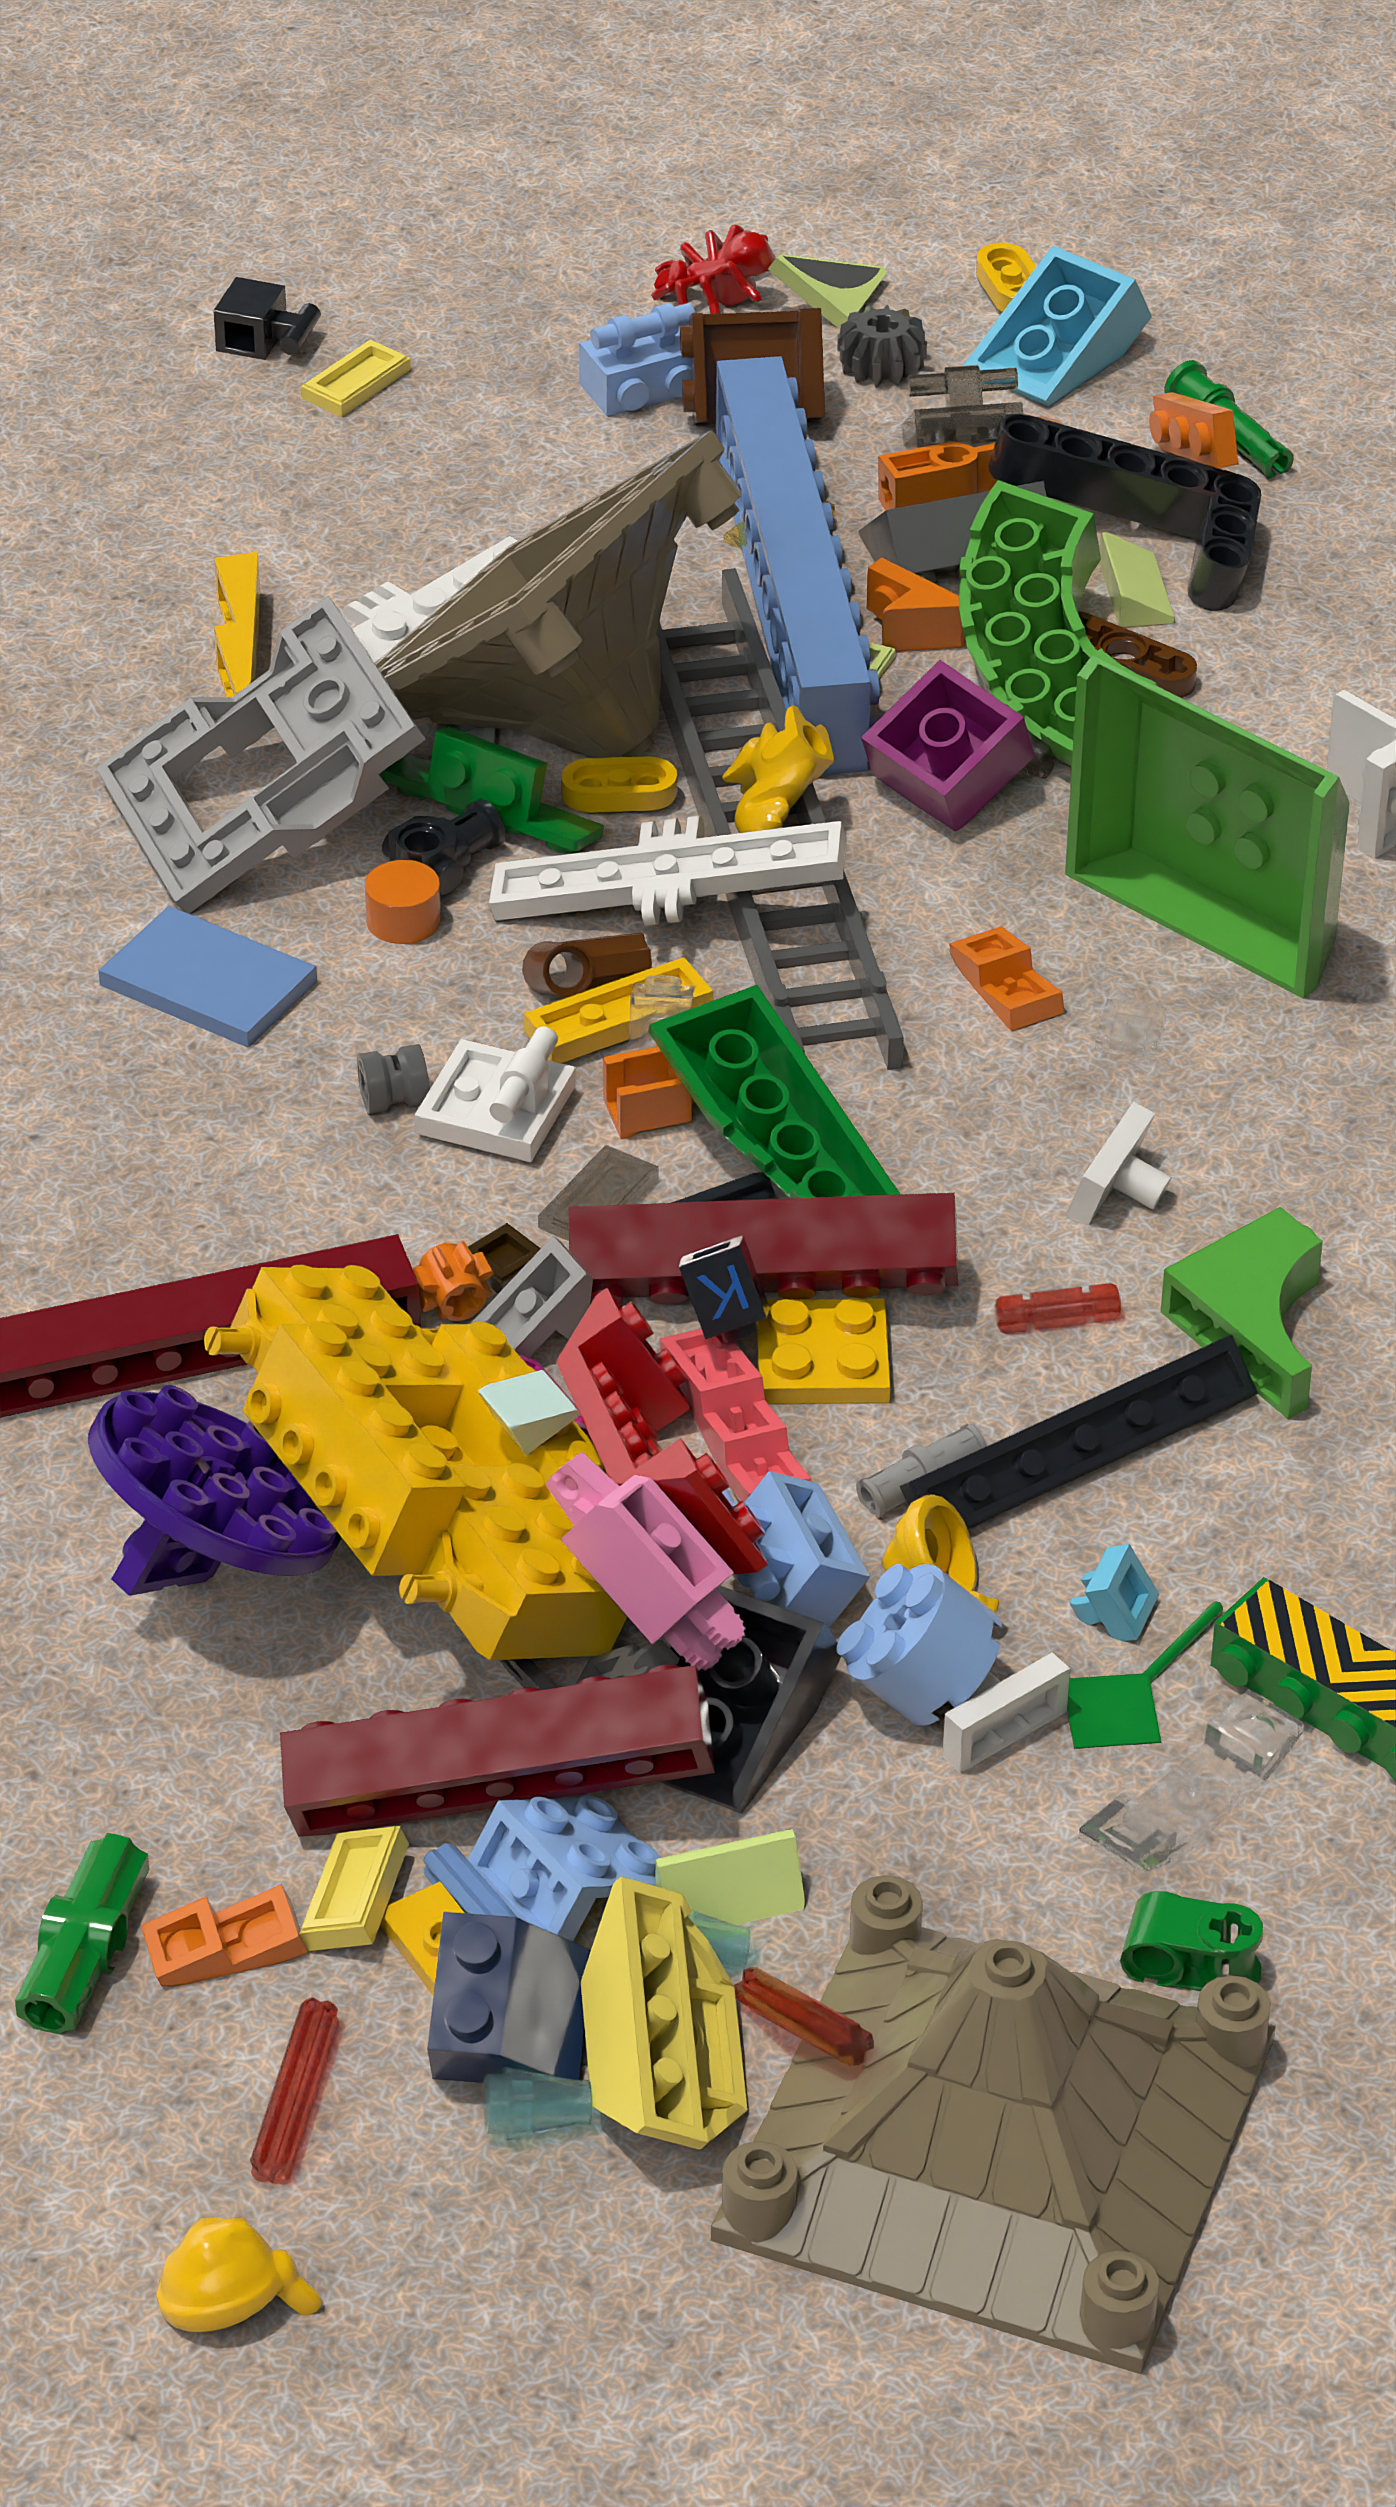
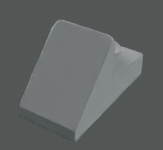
M552 1236L471 1323L480 1321L493 1324L506 1335L508 1343L519 1355L530 1358L555 1330L570 1339L590 1306L593 1277L564 1244Z

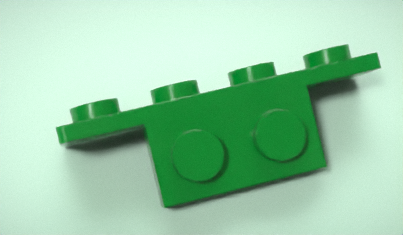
M448 726L435 732L431 761L412 754H406L380 773L383 780L396 785L400 793L410 797H428L446 804V808L450 812L458 815L464 813L466 805L477 799H484L497 810L499 817L505 825L506 833L531 835L546 841L547 847L558 852H578L580 849L601 839L603 835L604 825L541 802L547 762Z

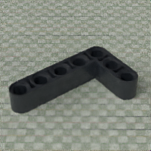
M1018 413L1010 414L1003 419L988 465L989 472L994 479L1013 486L1043 481L1048 498L1196 539L1187 587L1188 596L1195 604L1210 611L1227 609L1234 604L1252 553L1262 496L1261 489L1257 483L1241 474L1035 416Z

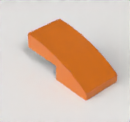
M1000 926L949 943L950 954L962 975L1011 1031L1064 1014L1063 992L1033 970L1031 948L1004 927Z
M282 1884L219 1912H215L208 1898L204 1897L141 1925L155 1975L161 1986L190 1984L283 1963L308 1953L307 1947L299 1934L301 1929L291 1899Z

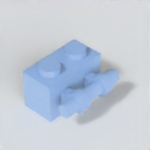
M670 303L653 307L649 314L631 319L627 315L610 318L608 325L591 329V340L579 343V384L607 417L626 411L638 410L641 407L677 397L682 398V380H691V359L681 358L680 326L689 325V315L695 313L691 303L673 307Z
M768 1471L746 1499L745 1503L754 1513L766 1533L757 1542L769 1565L758 1573L735 1575L742 1586L751 1588L755 1598L824 1622L829 1629L867 1582L870 1575L819 1483ZM727 1489L722 1492L732 1506L739 1503L734 1502Z

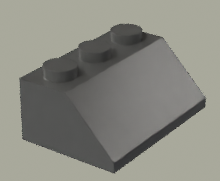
M1043 481L1016 486L1047 497ZM990 491L886 510L858 531L859 536L874 562L884 558L935 584L938 583L937 575L956 572L958 581H960L961 557H965L971 538L970 528L980 506Z

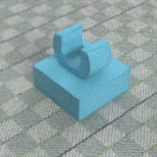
M1130 1544L1107 1547L1096 1570L1084 1574L1081 1579L1086 1588L1084 1592L1086 1596L1074 1597L1069 1604L1078 1619L1085 1624L1093 1625L1102 1622L1111 1638L1120 1641L1137 1640L1159 1593Z

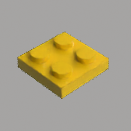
M885 1298L767 1299L770 1306L768 1316L758 1321L760 1330L757 1332L758 1372L763 1377L764 1397L768 1404L890 1403Z

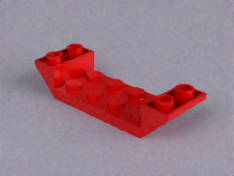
M604 1289L595 1296L556 1360V1363L608 1476L619 1486L634 1475L652 1478L734 1572L732 1575L758 1573L769 1565L757 1542L766 1533L754 1513L743 1500L732 1506L722 1493L730 1485L711 1456L705 1453L697 1459L681 1438L664 1450L656 1442L659 1440L657 1431L691 1409L680 1388V1385L688 1380L685 1372L667 1348L656 1353L646 1340L654 1333L635 1304L631 1301L624 1307H621L609 1289Z

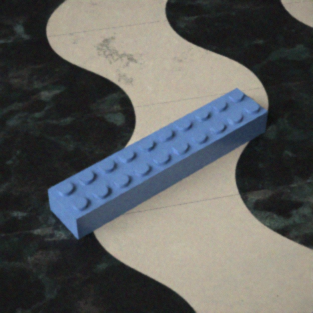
M782 356L717 361L716 436L725 448L719 461L742 492V496L735 502L740 511L733 519L771 668L786 710L790 706L795 705L799 708L806 721L815 727L821 724L827 729L835 762L822 775L868 771V758L861 737L876 723L875 717L870 716V705L879 704L878 674L876 670H869L870 650L868 638L866 635L859 636L861 630L859 606L857 601L850 602V573L848 568H842L841 541L839 535H833L831 504L824 503L822 472L815 471L814 443L812 439H807L804 408H798L796 378H787Z

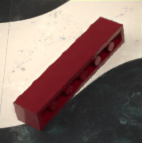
M955 1192L569 1207V1251L593 1277L590 1305L595 1296L606 1288L609 1289L619 1304L623 1303V1298L649 1297L651 1302L664 1305L683 1303L688 1299L689 1294L679 1269L682 1257L742 1235L746 1241L764 1293H778V1296L783 1299H809L816 1295V1291L842 1290V1294L848 1297L866 1298L878 1295L881 1289L906 1288L910 1294L925 1296L942 1293L945 1291L946 1286H959Z
M661 1665L648 1670L644 1674L614 1679L594 1676L585 1678L576 1685L546 1690L533 1687L520 1688L503 1697L478 1701L452 1699L435 1708L410 1712L384 1710L373 1714L367 1719L342 1723L316 1721L305 1725L299 1730L280 1732L284 1808L298 1837L330 1835L495 1808L498 1800H526L533 1797L555 1799L715 1773L707 1698L695 1665L688 1667Z

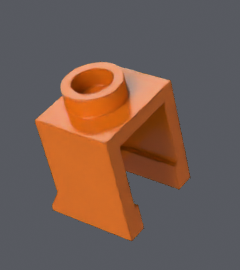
M658 1046L603 1057V1101L620 1139L632 1137L642 1131L692 1122V1103H695V1101Z

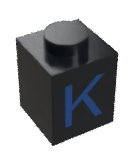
M743 1235L682 1257L679 1269L705 1340L721 1334L724 1343L745 1338L760 1330L758 1321L767 1318L770 1306Z

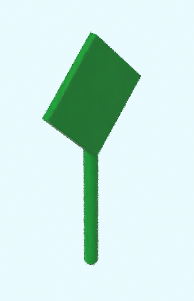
M1217 1601L1211 1603L1143 1673L1069 1678L1067 1716L1074 1749L1161 1743L1151 1683L1222 1613L1223 1605Z

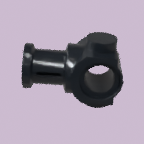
M480 798L466 805L464 813L452 820L444 817L414 816L389 831L382 844V853L390 861L412 860L429 866L439 877L440 895H447L452 893L461 883L464 870L470 865L472 855L484 848L490 850L505 842V825L495 807L488 801Z

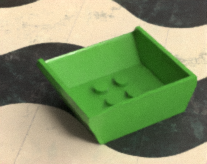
M1092 654L1077 675L1065 875L1304 999L1318 987L1336 940L1350 805L1339 776Z

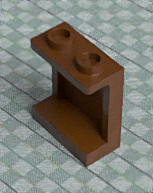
M804 308L797 311L691 313L689 315V325L680 326L681 358L691 359V380H682L683 412H693L694 424L716 423L717 361L782 356L787 378H796L798 408H804L806 419H822L825 417L821 308Z

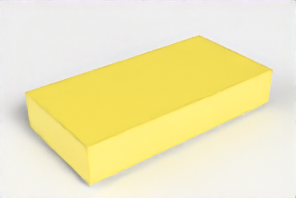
M370 339L301 386V399L343 417L411 370V360L406 355Z
M400 1826L336 1834L299 1933L308 1951L371 1945L374 1943L409 1846V1842Z

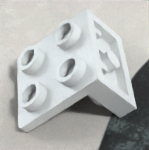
M1342 690L1333 697L1327 771L1339 776L1346 794L1361 802V810L1358 815L1359 834L1357 849L1376 859L1396 845V719L1348 691Z

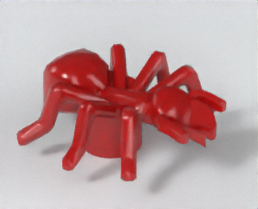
M734 224L729 228L724 242L720 240L713 230L706 231L705 240L708 252L706 260L689 243L684 242L680 245V250L685 262L682 260H669L655 268L658 276L654 283L656 290L651 294L654 301L676 291L678 304L689 303L687 289L700 284L708 302L710 314H720L719 302L725 306H733L743 302L748 297L754 302L762 300V295L756 290V282L752 276H758L770 271L768 268L774 262L776 256L768 243L767 235L745 231L741 226Z

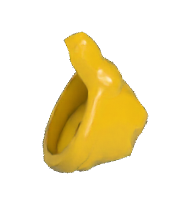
M925 1495L913 1501L907 1512L898 1521L893 1538L883 1554L881 1563L885 1571L896 1564H902L908 1570L924 1564L937 1566L944 1573L948 1571L954 1581L996 1613L1000 1600L975 1592L977 1582L975 1551L965 1522L955 1507L943 1497L936 1495Z
M219 2217L200 2218L196 2221L181 2243L167 2257L156 2293V2299L165 2320L174 2328L189 2332H211L243 2322L263 2309L276 2295L301 2315L314 2314L323 2304V2300L316 2290L298 2273L295 2261L284 2249H272L261 2234L243 2217L232 2219Z

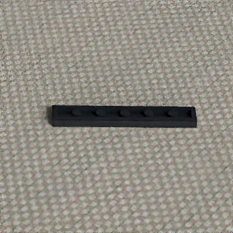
M1231 1334L900 1485V1489L908 1507L913 1501L925 1495L943 1497L955 1507L964 1520L967 1529L1259 1393Z

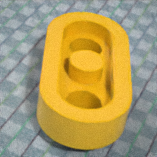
M999 242L988 244L978 251L976 277L996 308L1003 312L1034 271L1036 265L1022 247L1011 243Z
M651 756L579 759L568 764L562 771L561 796L567 806L581 812L659 810L672 804L677 797V770L669 761Z

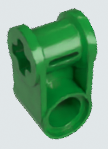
M1167 1891L1149 1892L1143 1894L1136 1902L1120 1958L1121 1967L1129 1978L1137 1982L1144 1983L1145 1978L1158 1980L1157 1986H1175L1200 1992L1207 1983L1222 1977V1963L1225 1959H1228L1229 1976L1245 1977L1259 1984L1261 1980V1963L1255 1955V1951L1263 1940V1923L1257 1913L1249 1907L1240 1904H1222L1181 1897ZM1232 1924L1238 1926V1936L1234 1943H1231Z

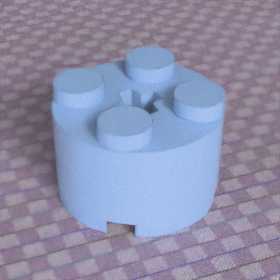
M896 1564L890 1567L878 1580L874 1591L876 1598L869 1605L861 1619L852 1623L841 1635L837 1644V1653L846 1660L847 1670L853 1678L911 1723L918 1726H926L940 1720L931 1712L946 1702H949L954 1707L961 1705L976 1691L985 1679L998 1654L1000 1643L991 1635L993 1626L1002 1628L1001 1619L995 1612L937 1566L924 1564L908 1570L902 1564Z

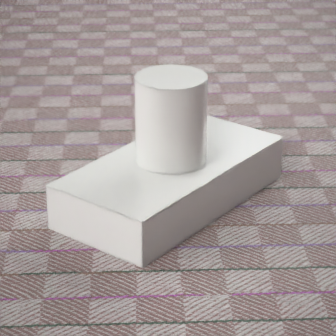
M1133 1101L1083 1175L1065 1215L1067 1218L1089 1225L1113 1188L1154 1210L1164 1195L1172 1177L1135 1157L1154 1118V1112Z
M1052 1652L1003 1681H1000L989 1671L980 1686L964 1703L945 1713L943 1758L959 1773H962L1066 1713L1070 1668Z

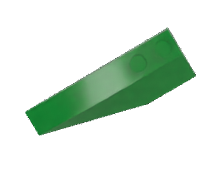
M758 985L649 1024V1034L708 1122L791 1198L900 1194Z

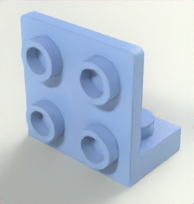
M584 1795L580 1798L547 1799L544 1797H533L526 1800H498L468 1857V1861L518 1918L573 1942L595 1899L609 1897L613 1883L620 1876L655 1886L656 1859L660 1858V1856L650 1845L634 1837L617 1819L618 1814L610 1804L600 1798Z

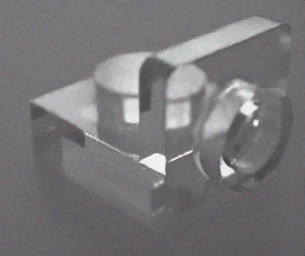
M667 975L648 976L645 978V984H634L630 996L629 1052L657 1047V1044L648 1032L649 1024L693 1008L695 987L681 986V978Z

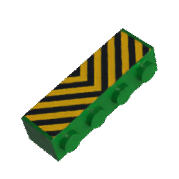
M1263 1577L1214 1622L1210 1666L1217 1669L1220 1675L1230 1684L1238 1687L1246 1686L1273 1702L1278 1711L1284 1716L1293 1720L1301 1719L1329 1735L1334 1744L1348 1753L1357 1752L1383 1767L1396 1781V1653Z

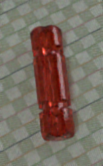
M1109 1282L1089 1285L1088 1292H1082V1287L1076 1286L1030 1292V1299H1023L1021 1293L1003 1295L995 1300L994 1311L998 1329L1001 1333L1007 1334L1027 1331L1026 1325L1034 1324L1035 1330L1086 1324L1087 1317H1093L1095 1323L1116 1320L1121 1314V1298L1117 1286Z

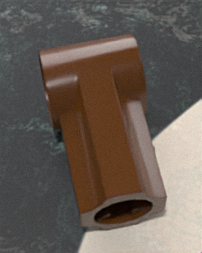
M639 932L564 942L543 941L535 944L527 951L523 960L522 972L525 982L537 993L571 997L651 969V949L647 946L644 934ZM561 954L565 959L566 974L563 980L555 985L551 980L549 969L553 958Z

